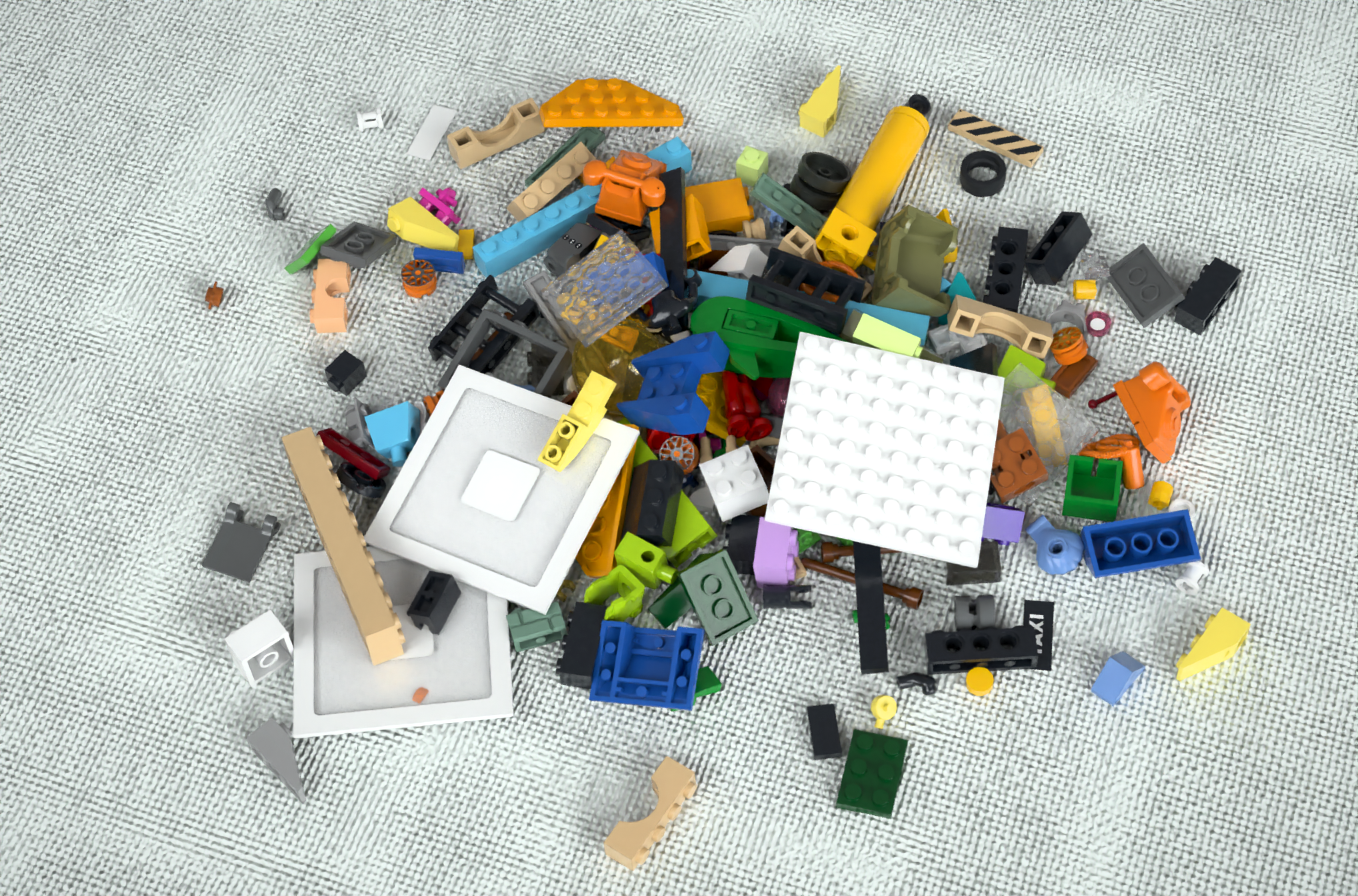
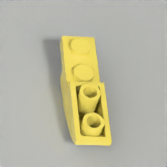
M591 371L567 416L562 414L537 460L561 472L576 457L601 422L607 411L604 406L617 384Z

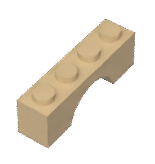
M531 97L511 106L505 119L492 129L474 131L467 126L447 135L451 156L461 170L545 132L539 114L540 109Z
M580 142L515 198L506 209L518 222L535 214L583 173V168L588 162L597 159Z
M798 226L782 239L778 247L779 250L815 263L823 261L817 251L816 241ZM865 282L860 303H865L873 290V287L868 282Z
M960 295L955 296L947 314L949 331L972 338L979 333L994 334L1008 340L1024 352L1041 359L1045 358L1054 339L1051 323Z
M668 756L665 757L651 777L652 788L659 798L654 811L639 821H619L603 843L605 855L632 871L635 870L638 864L642 865L647 860L650 847L654 842L658 843L662 839L668 822L670 820L674 821L681 811V804L686 798L690 799L697 788L695 772Z

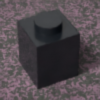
M346 350L324 369L328 386L333 391H340L346 396L367 377L363 361Z

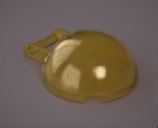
M616 318L604 320L591 326L581 339L577 341L572 354L571 374L578 393H580L591 371L617 384L604 406L607 409L605 415L611 417H625L616 406L617 403L638 399L644 378L631 363L632 360L669 345L660 344L658 338L646 329V325L630 319Z

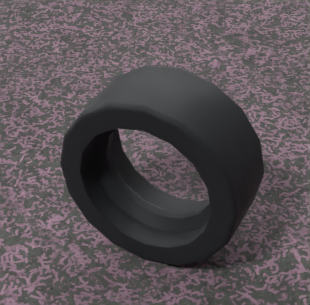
M984 150L975 151L967 155L960 167L959 179L961 186L967 193L977 197H990L999 193L1004 187L1007 168L1004 160L999 155ZM977 167H987L994 170L997 176L988 181H980L972 178L969 175V171Z

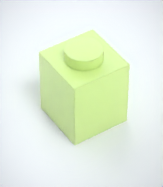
M746 146L736 162V177H741L742 183L753 187L762 173L766 175L768 173V153Z

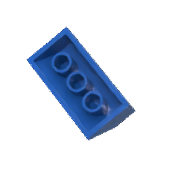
M1188 509L1084 526L1080 534L1084 544V561L1094 578L1201 560Z

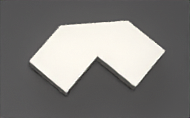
M948 324L927 331V339L937 354L960 348L962 354H965L988 344L982 334H976L973 338L949 331Z

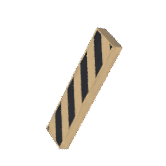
M962 109L958 110L948 124L949 131L1032 168L1043 153V146Z

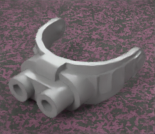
M1062 300L1061 305L1057 306L1056 310L1047 317L1045 322L1051 324L1061 321L1072 323L1081 330L1084 339H1087L1085 305L1081 303L1073 305L1069 300Z

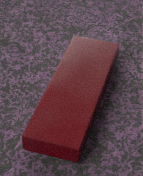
M328 428L317 432L316 435H320L325 447L375 480L388 476L391 470L390 466L334 429Z

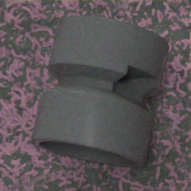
M970 595L955 596L954 619L956 631L961 629L972 630L974 626L979 630L995 627L994 596L978 595L976 599H972ZM975 611V615L969 614V612Z

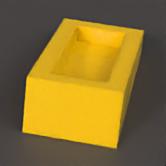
M474 229L459 230L458 252H463L464 260L473 259Z

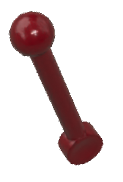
M1114 391L1097 400L1092 399L1088 402V407L1096 409L1099 404L1118 396V394Z

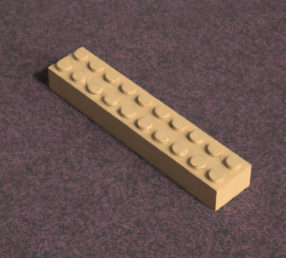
M308 427L281 437L295 480L373 666L403 655L404 652L401 644L406 641L401 630L400 620L397 613L393 612L392 602L388 592L384 591V584L379 572L375 570L372 555L365 547L366 542L362 532L357 528L358 524L353 511L350 512L347 497L340 489L341 485L338 476L331 469L333 466L328 454H325L323 450L325 448L320 435L315 436L312 428Z

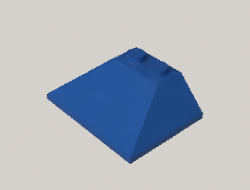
M602 620L600 642L589 700L692 711L705 630L689 627H677V631L634 627L627 622Z

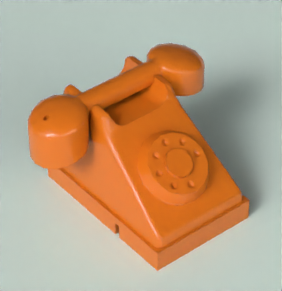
M621 150L615 161L611 163L609 169L601 160L588 162L583 168L584 182L590 186L602 184L599 199L595 205V212L641 227L649 208L659 207L665 202V186L659 180V174L666 172L667 164L651 159L644 154Z
M1152 362L1139 370V376L1125 382L1120 380L1113 386L1144 447L1164 464L1172 459L1171 456L1175 452L1176 438L1181 429L1180 412L1190 407L1191 400L1186 388L1178 383L1164 365L1159 362Z

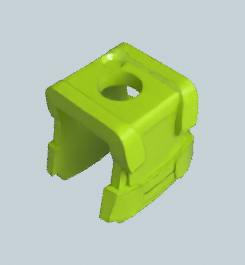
M618 565L609 572V575L602 576L592 582L586 589L584 603L602 605V602L618 592L621 597L611 602V605L606 609L604 620L624 622L628 617L635 618L643 611L642 600L645 586L625 566Z

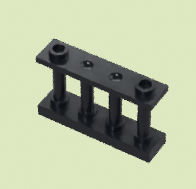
M771 247L766 267L769 271L764 278L754 274L750 277L745 299L841 334L848 312L845 306L849 300L857 303L861 302L866 281ZM778 274L792 278L787 287L774 282ZM802 283L816 287L811 295L797 291ZM826 291L839 296L835 304L821 299Z
M489 275L485 281L479 283L474 294L439 335L432 338L428 346L432 359L437 362L443 354L451 359L454 358L458 351L452 348L451 344L458 336L466 339L470 332L466 328L474 317L478 319L483 311L481 309L490 299L514 313L510 321L518 320L528 327L527 329L540 316L536 302L528 298L523 304L518 305L497 292L498 287L492 275ZM492 325L491 328L499 333L492 341L488 342L483 339L479 346L483 352L477 359H471L466 368L483 374L492 373L521 338Z

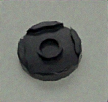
M350 462L342 463L336 472L339 481L358 494L371 498H381L385 492L386 483L382 478L375 480Z

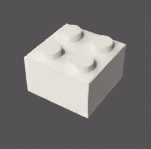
M748 445L699 465L722 522L768 503L769 493Z
M271 609L264 614L257 615L244 627L235 629L224 639L234 665L251 687L294 660V648L289 634Z

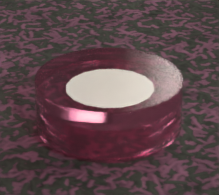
M1101 311L1090 313L1085 322L1087 332L1096 337L1106 335L1111 327L1109 315Z

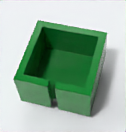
M1070 454L1062 515L1114 522L1118 509L1123 461L1099 458L1095 477L1091 476L1093 457Z

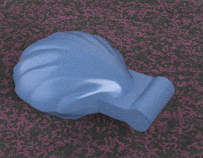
M1043 514L1025 528V531L1038 544L1036 560L1042 570L1051 575H1064L1077 568L1078 563L1082 560L1084 544L1079 534L1070 530L1055 529Z

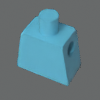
M408 401L365 416L376 451L386 458H392V465L394 467H402L407 460L406 453L412 451L420 436V410Z

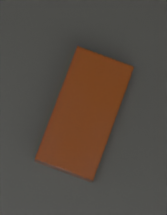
M1086 354L1084 358L1076 363L1062 365L1050 379L1056 382L1054 390L1070 399L1098 366V360Z

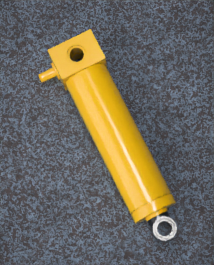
M920 94L912 95L904 106L893 107L888 112L835 208L814 238L817 251L824 262L825 260L843 262L854 271L857 266L860 267L861 264H864L875 271L876 260L867 255L868 249L877 235L875 230L930 130L929 123L925 117L929 113L931 105L925 96ZM833 267L831 268V269H834V270H837V271H840V272H842V273L847 274L846 272H844V271H842V270H840V269L833 268Z

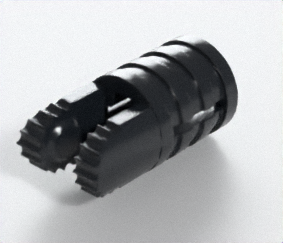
M763 585V609H812V602L791 601L790 593L811 592V585Z

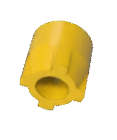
M1074 280L1073 297L1075 300L1095 299L1097 293L1095 280Z
M1165 481L1154 482L1148 504L1157 508V510L1168 507L1173 493V486Z

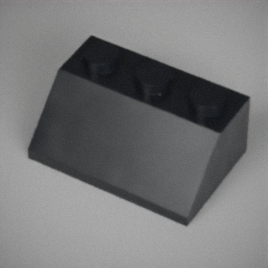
M650 459L633 468L620 542L625 534L629 532L654 546L672 547L684 478V471L676 461Z

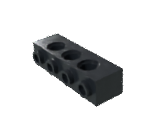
M999 226L998 236L992 237L991 250L995 251V256L990 255L988 270H992V275H987L985 290L990 291L989 295H984L983 303L1018 313L1029 230Z
M1018 625L1013 628L1004 629L989 627L985 630L961 629L953 632L935 630L931 633H925L924 650L927 675L968 673L975 667H983L989 671L1035 669L1037 667L1038 650L1034 627ZM1003 645H1010V646H1012L1013 648H1011V649H1006V648H1004V647H1002V646H1003ZM981 646L985 650H977L975 647ZM949 648H955V649H957V650H959V651H957V652H951V651H949V650H947V649H949Z

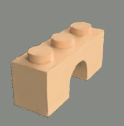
M318 259L317 269L313 270L314 284H316V289H312L311 292L314 309H310V322L315 324L317 333L347 332L348 310L345 298H333V296L338 293L350 292V266L342 261Z

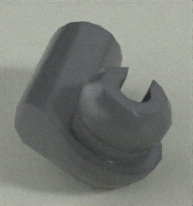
M273 188L265 200L268 217L273 221H276V219L283 220L285 217V213H283L285 210L277 206L282 196L281 191L277 188Z

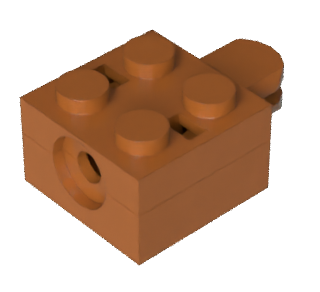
M998 420L991 469L995 475L993 476L991 473L990 485L1001 504H1004L1047 481L1048 472L1023 428L1008 434L1001 420Z

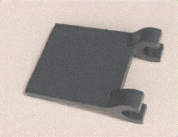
M230 502L226 509L224 522L202 566L250 583L271 538L277 534L281 524L277 522V517L269 514L264 519L262 529L241 523L239 521L242 519L244 511L240 510L241 506L239 504Z

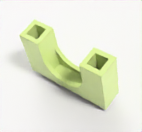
M863 313L853 334V342L866 347L920 358L923 347L920 346L921 338Z

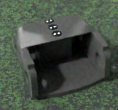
M579 222L573 225L548 248L544 264L551 273L558 277L564 272L565 261L573 254L580 255L581 264L584 267L601 234L614 241L616 240L603 231Z

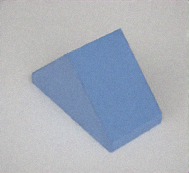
M1124 651L1110 656L1093 684L1091 692L1111 706H1114L1144 671L1146 666Z

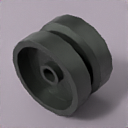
M820 152L805 153L799 162L798 172L794 174L791 181L790 191L812 208L830 211L835 208L851 179V171L843 162L833 156Z

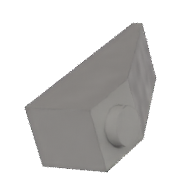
M271 717L246 737L251 751L303 804L306 801V796L294 747L290 739L292 733L283 722L278 724Z

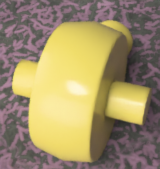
M882 694L876 696L871 703V712L877 718L874 725L875 728L883 729L884 721L891 719L896 713V702L889 695Z

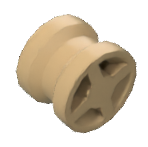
M757 218L753 222L748 220L742 221L744 238L766 239L762 218Z

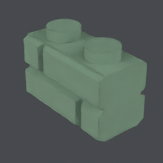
M558 601L551 603L546 615L524 608L515 609L511 614L506 615L516 653L563 639L564 634H567Z

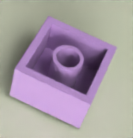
M760 517L753 563L757 588H763V585H790V581H795L796 577L794 557H798L799 554L798 530H794L790 526L764 521L765 517Z

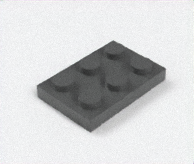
M352 222L321 245L320 254L329 257L332 261H342L351 264L354 268L365 269L396 245L398 235L358 222Z
M1144 243L1103 272L1143 328L1185 299L1182 292Z

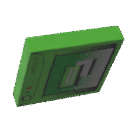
M329 224L313 235L284 269L289 274H293L307 265L321 250V245L327 242L336 233L337 229Z

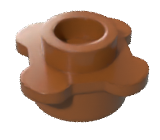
M215 281L213 288L208 287L205 301L209 302V310H211L212 306L219 307L223 296L224 288L217 287V281Z

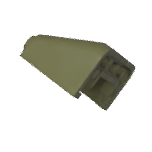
M907 205L884 224L879 236L871 297L872 304L934 317H940L948 313L951 308L950 296L945 292L940 293L944 257L952 253L958 245V228L911 205Z

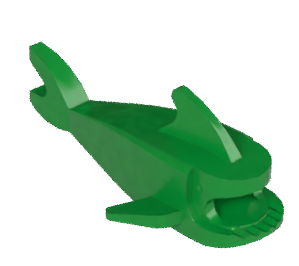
M718 296L704 301L695 309L690 320L693 334L716 331L728 347L730 352L724 368L725 371L745 374L752 380H756L759 377L791 378L800 332L848 342L813 324L748 300L729 296Z

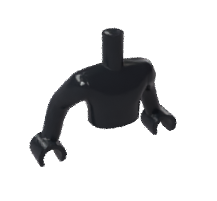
M696 269L693 270L694 276L691 278H687L684 274L683 278L688 285V297L679 299L673 290L659 293L651 301L653 314L650 317L644 313V309L638 300H635L636 306L629 309L626 305L625 309L632 319H639L647 328L658 329L669 324L672 333L678 334L682 330L678 319L689 313L697 304L698 287L702 284V279Z

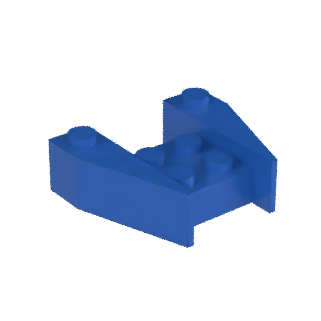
M716 331L693 334L637 357L631 363L644 378L638 399L620 402L616 406L630 424H635L639 427L677 435L704 433L710 410L696 394L701 374L724 371L730 350Z

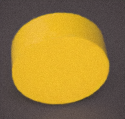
M975 667L967 673L966 687L970 693L983 696L988 694L993 688L994 678L988 669Z

